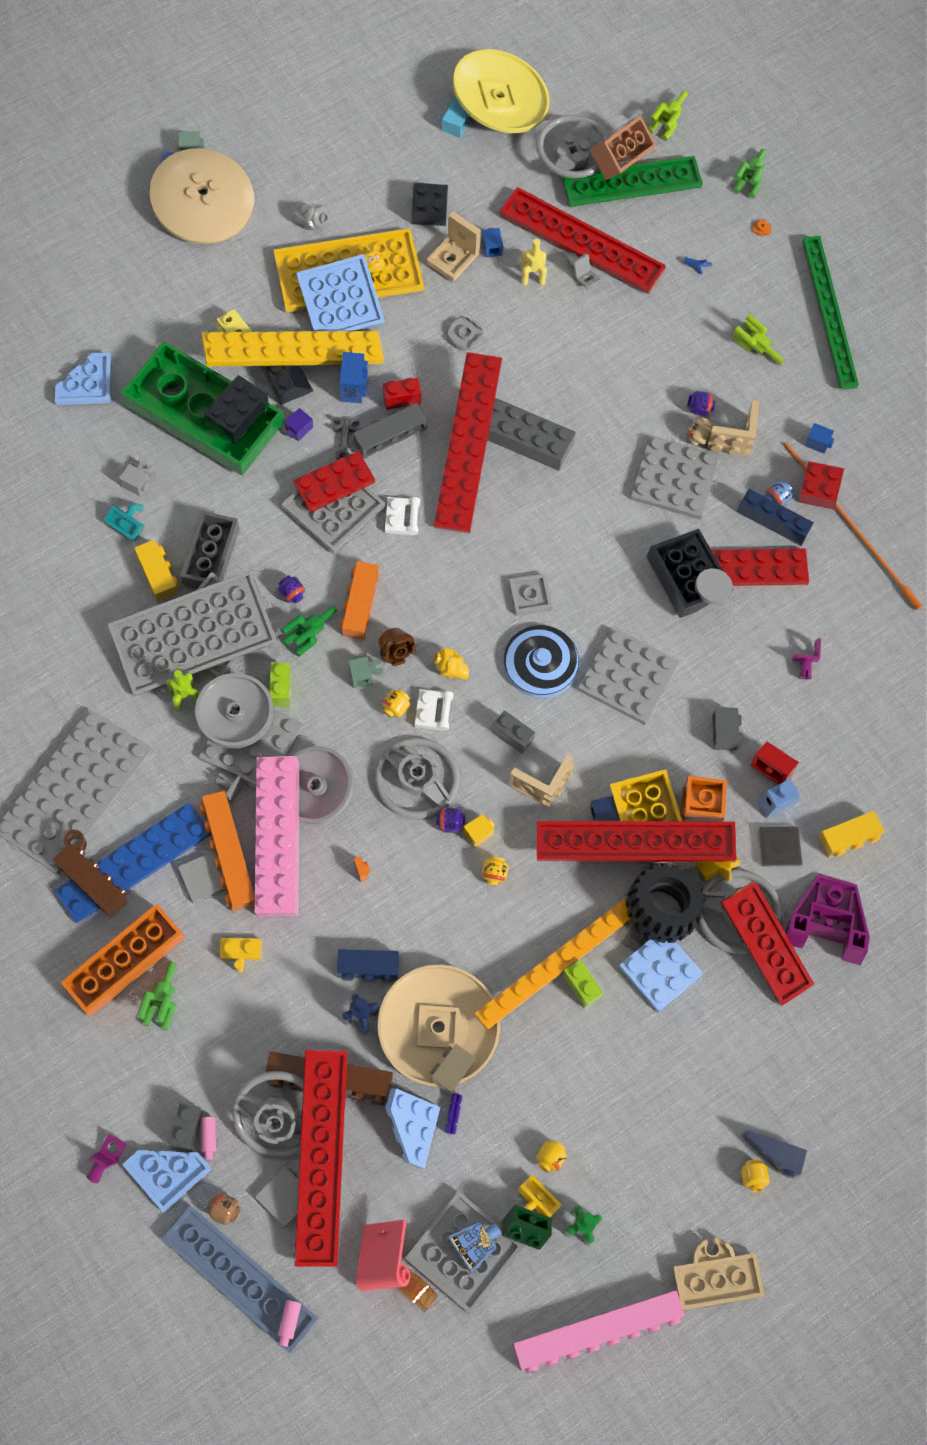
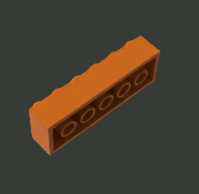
M155 904L60 983L90 1018L185 939L184 935L160 906Z

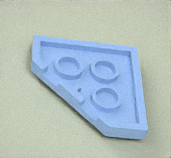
M110 352L91 353L81 366L78 365L63 382L60 381L55 385L56 405L111 403Z
M391 1088L385 1109L387 1115L393 1121L394 1127L392 1129L397 1143L401 1144L404 1152L402 1153L403 1160L416 1167L425 1168L440 1107L401 1090Z
M138 1150L122 1164L163 1213L212 1170L198 1152Z

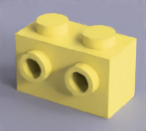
M235 309L216 319L217 332H252Z

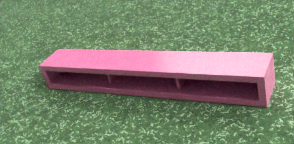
M673 1291L512 1345L520 1370L525 1369L526 1373L539 1369L538 1364L546 1362V1365L549 1366L558 1363V1358L565 1355L567 1360L580 1356L578 1351L587 1349L589 1353L600 1349L599 1344L607 1342L608 1346L619 1343L620 1337L627 1335L628 1339L640 1336L639 1331L647 1329L648 1333L661 1329L659 1324L668 1322L669 1326L680 1323V1318L685 1315L677 1291Z

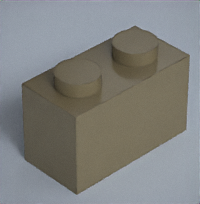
M457 1044L453 1048L450 1046L442 1055L445 1058L441 1064L436 1063L430 1072L432 1074L430 1080L449 1095H451L476 1059Z

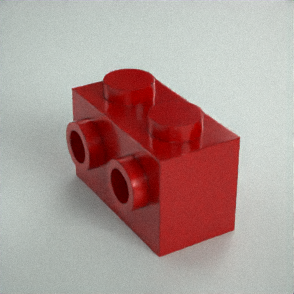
M406 378L400 381L382 383L386 410L406 407L416 403L418 405L421 404V389L418 378Z
M766 741L755 754L750 766L779 785L793 775L799 762Z

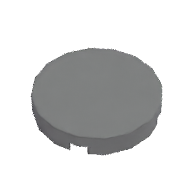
M458 318L449 326V342L459 350H473L482 342V326L472 318Z
M710 568L699 574L695 582V590L704 602L717 605L730 597L733 584L725 572Z

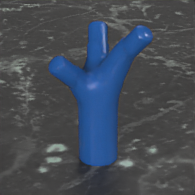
M686 257L684 260V264L695 267L700 274L703 273L701 266H712V262H707V259L695 260Z

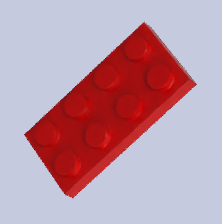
M359 451L293 480V484L309 512H313L376 483L373 474Z

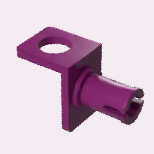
M817 638L814 642V656L795 654L792 657V661L800 662V679H812V663H817L821 656V638Z
M109 1134L99 1152L90 1156V1159L95 1163L86 1178L97 1184L105 1169L116 1165L127 1144L114 1135ZM110 1142L117 1143V1153L112 1154L108 1151L107 1146Z

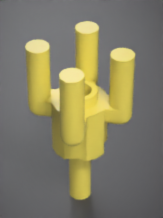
M534 239L533 247L529 251L522 253L521 283L523 285L528 283L530 272H539L538 283L540 285L545 284L547 268L545 267L546 253L540 250L539 239Z

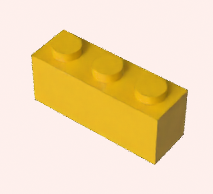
M152 540L134 547L157 602L177 595L179 583L176 576L172 577L170 573L172 567L169 561H165L163 558L165 552L162 545L158 546L156 540Z
M875 811L826 829L820 833L818 838L828 857L834 855L835 857H840L846 853V850L852 848L854 851L863 847V844L866 842L872 844L881 839L880 836L885 831Z

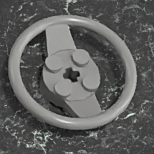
M560 116L549 121L541 129L536 142L537 153L541 162L555 175H560L562 178L587 177L600 170L598 164L583 171L574 170L580 168L582 170L588 164L590 155L589 138L592 128L599 133L602 140L608 134L601 125L585 116ZM579 122L572 134H566L558 142L555 155L557 162L554 165L546 157L543 149V141L546 134L558 124Z
M409 738L395 743L381 756L375 770V786L380 799L391 811L406 818L422 819L440 813L442 808L450 805L459 788L460 776L455 759L445 747L429 739ZM409 746H426L440 753L448 762L452 773L449 793H447L437 778L436 765L429 756L422 753L421 755H412L400 749ZM386 762L398 772L399 784L405 791L415 796L423 794L436 806L424 811H411L396 805L387 796L383 787L382 775ZM414 771H416V772L420 771V772H421V776H419V777L417 776V777H416V776H414V773H413V772H414Z
M731 870V878L740 877L756 881L768 893L774 906L773 913L781 925V902L770 883L753 872ZM719 874L709 879L702 887L703 891L701 894L704 893L706 898L705 909L722 914V920L735 928L720 902L743 887H738L728 893L709 892L717 883L724 880ZM703 913V917L698 924L705 937L712 944L726 952L749 954L746 946L730 945L717 938L709 929Z
M269 1071L258 1074L249 1079L240 1088L234 1099L232 1116L236 1131L251 1149L260 1154L278 1158L297 1155L300 1153V1144L286 1149H274L256 1142L245 1130L241 1120V1113L253 1122L259 1133L258 1136L268 1143L277 1144L279 1141L288 1140L290 1137L300 1138L301 1115L297 1114V1107L277 1097H268L266 1101H262L247 1093L261 1082L276 1079L289 1081L303 1089V1079L295 1074L283 1071ZM274 1118L278 1119V1123L273 1122Z

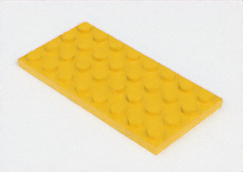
M411 229L275 249L274 257L286 313L307 309L296 276L297 272L363 255V252L368 249L379 251L386 264L382 274L376 277L371 276L378 298L424 291Z

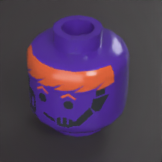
M695 391L693 394H690L687 407L690 408V412L693 414L706 416L710 411L714 410L715 401L712 394Z
M288 575L278 583L277 591L286 603L294 602L296 604L304 598L302 595L305 592V587L296 576L291 577Z
M444 807L440 814L436 815V825L440 826L441 831L444 833H459L465 826V813L460 808Z

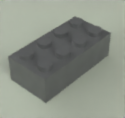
M201 511L180 576L183 586L198 589L211 572L222 581L224 580L239 532L238 519Z

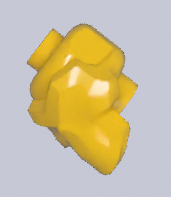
M443 647L435 653L433 662L442 676L449 679H468V665L463 664V657L458 655L456 650Z

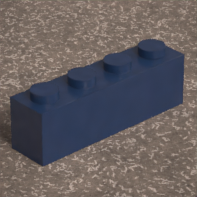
M750 488L741 500L737 513L800 546L804 543L814 524L809 519Z

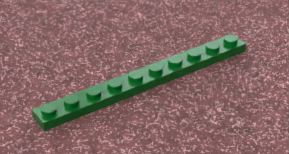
M821 236L804 237L802 243L840 390L858 388L859 382Z

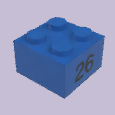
M343 352L339 383L340 402L362 404V398L366 397L368 361H365L364 353Z

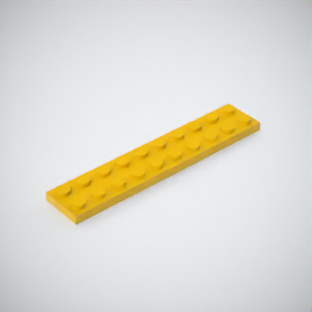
M378 331L202 332L201 335L206 367L342 365L343 352L364 353L365 361H368V364H383L384 361Z

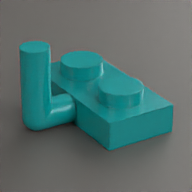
M132 503L127 511L124 512L117 506L112 505L104 522L131 540L136 541L144 524L132 516L135 511L142 512L144 506Z

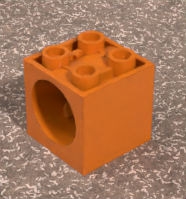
M688 776L682 788L680 813L682 821H723L725 818L727 780Z

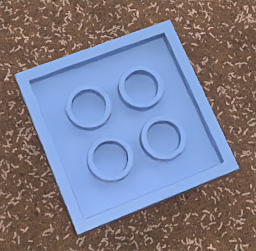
M655 938L647 941L618 966L657 1012H660L703 975V972L676 942L668 943V940H666L665 943H660Z

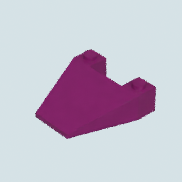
M818 874L792 913L786 926L785 934L792 946L803 949L809 934L843 944L841 960L861 966L868 953L870 936L857 884Z

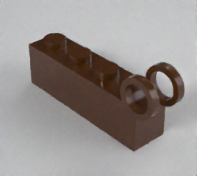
M71 830L64 837L66 847L52 860L111 919L128 902L125 897L127 893L119 885L115 887L111 883L113 879L106 872L102 874L98 870V864L93 859L88 861L84 857L87 841L82 832ZM76 838L81 839L78 845H70L72 840Z

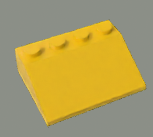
M666 769L610 784L620 821H682Z

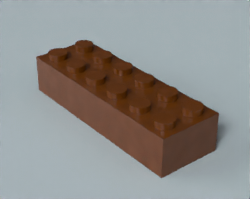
M270 1051L266 1072H289L303 1079L304 1057ZM347 1064L346 1096L352 1097V1100L356 1102H364L365 1099L371 1100L372 1104L384 1106V1103L388 1101L392 1088L393 1072ZM267 1080V1083H270V1087L282 1089L283 1086L291 1087L290 1090L303 1092L302 1088L289 1081Z

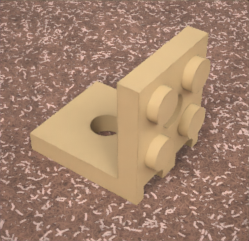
M453 211L449 215L448 237L426 259V264L454 282L479 255L481 230ZM448 257H453L455 260L453 262H449L446 259Z
M752 399L746 416L745 430L712 426L706 450L749 456L753 440L756 438L760 400Z
M569 754L566 755L549 786L515 767L510 773L508 786L549 808L554 798L560 797L565 782H568L573 774L575 767L573 765L574 757Z

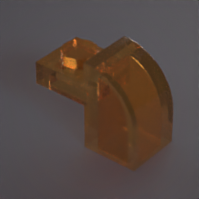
M408 1268L411 1275L409 1283L405 1287H398V1289L425 1313L438 1295L424 1280Z

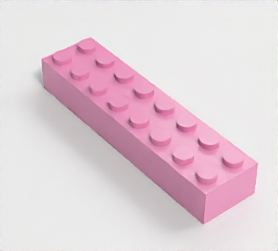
M296 756L257 757L255 914L258 917L298 916L299 760Z

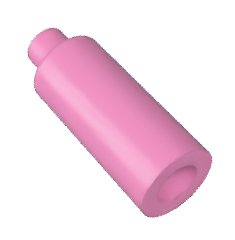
M215 1117L200 1118L201 1153H204V1160H213V1152H216Z
M286 1300L278 1336H281L279 1345L287 1347L289 1339H293L301 1303Z

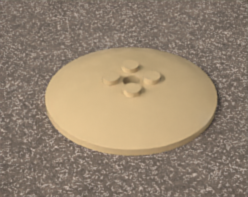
M193 148L172 154L157 167L150 183V203L158 221L171 234L191 243L216 244L224 242L237 235L246 226L253 212L254 191L249 177L233 159L214 150ZM204 189L207 191V194L201 195L198 193V190Z
M429 965L410 971L393 984L380 1007L378 1037L386 1058L407 1079L420 1085L439 1087L430 1080L432 1077L430 1072L436 1063L441 1064L445 1058L442 1055L449 1046L453 1048L457 1044L476 1058L459 1084L468 1081L488 1064L498 1044L500 1021L486 1031L474 1016L478 1010L494 998L479 979L457 967ZM436 1022L444 1025V1030L440 1033L433 1030V1024Z

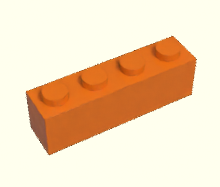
M357 561L356 567H352L351 578H353V582L348 585L347 595H349V600L344 602L343 612H346L345 618L341 617L339 626L342 629L343 636L365 640L379 576V565Z

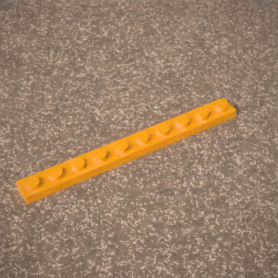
M627 897L478 1010L474 1016L485 1030L488 1031L563 973L566 968L576 963L629 922L632 917L629 918L626 912L628 909L626 907Z

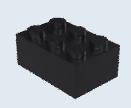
M238 375L204 412L205 423L235 444L269 406L268 394Z

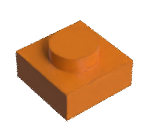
M361 856L354 858V865L360 882L368 880L367 873H370L367 861L363 862Z

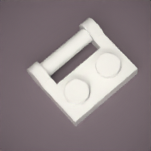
M388 497L385 533L417 535V516L420 499L417 497L410 499ZM405 507H411L410 524L408 527L404 526Z
M419 689L415 727L448 731V717L453 693L449 691L438 692ZM437 700H443L440 722H435Z

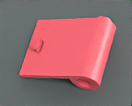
M406 1220L364 1225L356 1274V1284L360 1291L382 1290L408 1285L411 1277L410 1271L401 1263Z

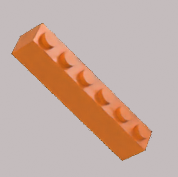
M221 791L202 796V803L199 804L201 815L205 814L207 820L204 822L206 833H210L212 838L209 840L211 851H215L217 856L214 858L216 869H221L222 876H219L221 887H226L227 894L224 895L226 906H230L232 912L255 906L253 888L226 793Z

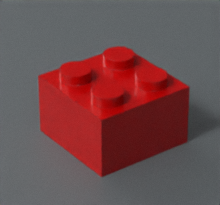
M808 461L799 503L835 510L845 468Z

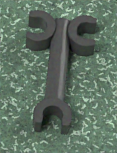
M334 417V423H339L340 425H333V431H342L340 450L336 452V460H339L340 456L349 455L347 451L349 431L354 433L358 429V427L352 426L355 424L359 425V419L357 418L343 420L340 417Z

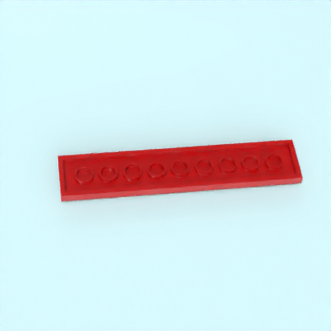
M519 187L514 190L500 210V216L560 248L574 253L577 257L580 258L588 254L592 265L647 294L650 293L666 269L665 264Z
M466 353L434 528L464 533L471 532L503 361L502 357Z
M537 821V861L736 862L737 860L736 824L733 821Z
M305 1050L294 1255L295 1267L338 1266L348 1051Z

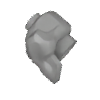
M307 203L302 208L298 207L293 212L292 219L297 224L303 225L307 230H315L327 224L329 212L325 206Z

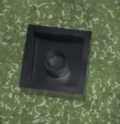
M413 184L412 224L446 226L448 185Z

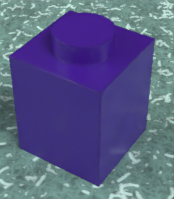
M298 408L284 421L286 434L297 441L301 440L313 428V419L302 409Z

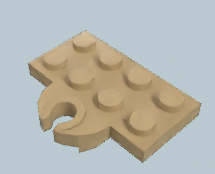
M713 1238V1243L717 1247L716 1255L708 1254V1241L706 1239L696 1247L692 1264L672 1267L677 1294L683 1310L765 1297L756 1253L735 1256L730 1244L719 1238Z

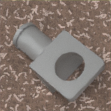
M574 253L568 255L566 260L567 263L574 267L575 279L585 288L589 289L601 281L590 270L588 254L580 258ZM588 277L594 278L592 282L584 281Z
M220 773L219 777L216 778L215 783L228 790L226 796L231 803L244 785L256 791V782L242 774H239L236 780L229 778L223 773Z

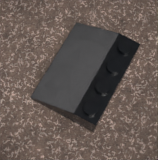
M698 528L651 546L646 558L678 616L682 618L708 606L709 603L704 602L698 592L696 593L695 582L697 577L706 569L723 570L700 529Z

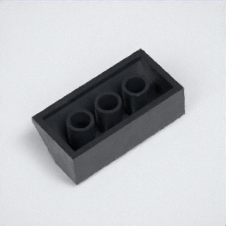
M300 365L260 366L280 405L313 392Z

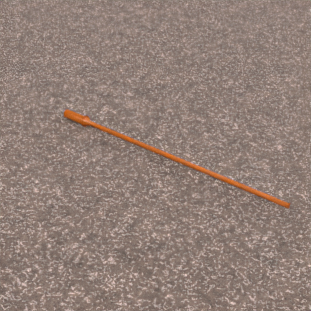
M786 442L784 444L785 447L806 471L807 466ZM836 503L835 508L898 583L902 594L907 597L916 610L920 609L923 605L911 592L910 588L902 584Z

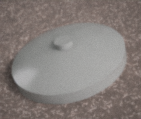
M241 673L221 675L210 681L200 692L195 706L197 724L203 735L212 743L225 748H243L257 742L270 728L274 714L272 698L267 688L256 678Z
M314 746L299 751L293 755L299 760V821L308 824L328 822L340 815L351 800L354 791V775L351 766L342 755L327 747Z

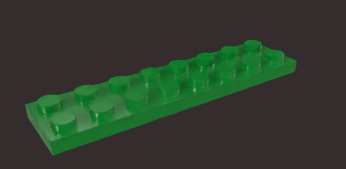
M695 156L634 164L622 173L605 180L601 170L583 178H562L569 207L702 188L703 185Z

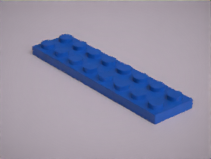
M188 802L98 861V870L102 874L106 872L113 879L111 883L115 887L119 885L126 892L209 837L210 833H206L204 823ZM72 880L54 890L76 924L100 909Z

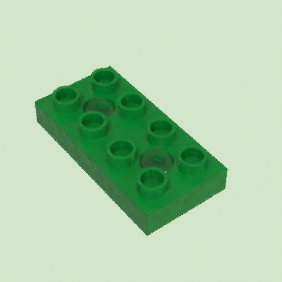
M165 341L161 343L121 392L122 401L125 406L241 476L244 475L284 423L283 411L269 404L235 444L207 426L204 412L232 381ZM178 386L184 388L181 393L174 396L163 393L165 388H176Z

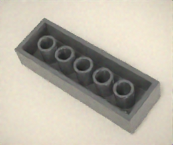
M495 398L488 441L560 471L574 443L576 432Z

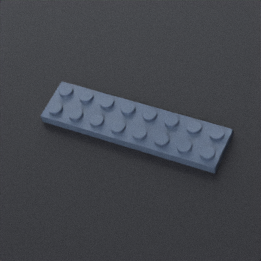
M190 1205L164 1235L162 1240L279 1343L281 1336H278L286 1300L301 1302ZM302 1303L294 1337L289 1339L287 1347L282 1346L289 1353L294 1350L319 1319Z

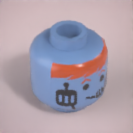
M776 481L766 490V496L784 506L792 499L793 489L786 481Z

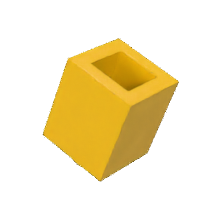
M482 814L465 825L463 833L473 847H476L494 834L495 826L489 817L486 818Z

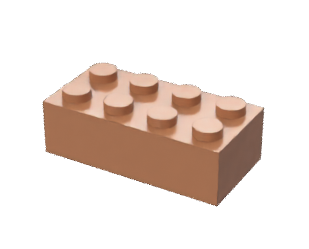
M640 115L616 129L590 148V151L605 180L622 173L655 148L656 144Z

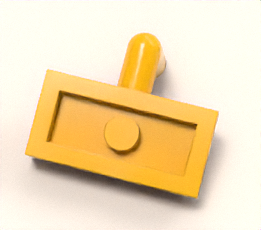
M736 856V862H696L695 867L705 881L719 874L725 881H730L731 868L740 865Z
M221 938L220 960H236L234 963L235 969L238 973H242L244 971V960H261L262 940Z
M533 1174L517 1189L528 1201L523 1208L531 1211L536 1209L539 1214L550 1218L562 1206Z

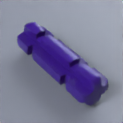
M453 1093L450 1102L452 1104L449 1106L448 1124L445 1127V1133L456 1134V1124H458L461 1108L459 1105L462 1103L463 1097L461 1094Z

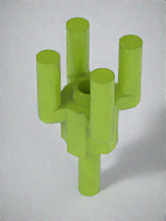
M683 90L676 100L668 101L667 104L664 102L659 104L650 117V121H652L648 127L650 133H653L659 123L663 122L665 123L664 128L666 131L662 135V140L667 141L678 126L676 120L682 112L680 105L687 97V91Z
M751 313L743 323V326L751 334L746 333L740 326H737L734 330L735 333L731 338L746 351L751 352L754 349L760 355L766 352L779 365L785 361L770 347L773 341L765 335L767 328Z
M176 670L174 672V679H168L166 684L169 693L174 694L172 701L175 710L181 711V699L190 696L196 705L199 693L196 689H193L195 684L192 674L186 673L184 676L180 670Z

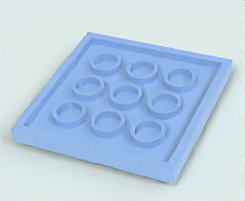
M364 254L296 273L313 331H359L385 323Z

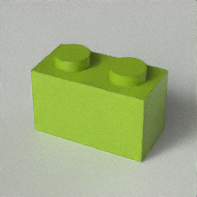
M271 662L270 695L273 706L290 707L291 665L290 663Z
M581 959L564 970L562 976L584 1009L602 997L603 991Z

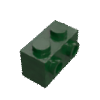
M514 1204L503 1218L502 1236L540 1250L552 1235L551 1218Z

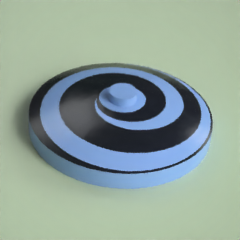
M535 625L522 629L508 642L504 653V670L508 680L520 692L532 697L547 698L562 693L573 683L578 672L579 655L575 644L564 632L551 626Z

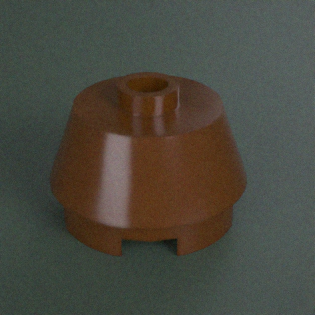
M400 628L388 629L379 638L380 656L382 660L391 663L392 666L404 664L406 662L405 659L410 654L414 655L416 651L414 638Z

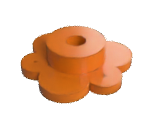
M765 219L754 222L752 228L754 233L759 236L771 233V224L767 223Z

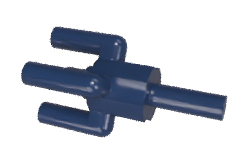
M353 994L349 1007L350 1010L342 1014V1020L345 1025L350 1024L351 1019L359 1022L361 1032L366 1034L369 1031L367 1019L370 1014L372 1016L378 1014V1005L376 1003L368 1004V1001L360 998L358 994Z

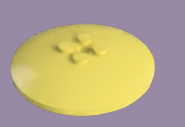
M484 49L467 54L459 61L455 68L453 89L456 98L463 109L484 126L505 133H522L534 129L545 118L549 109L547 87L540 75L522 59L507 52Z

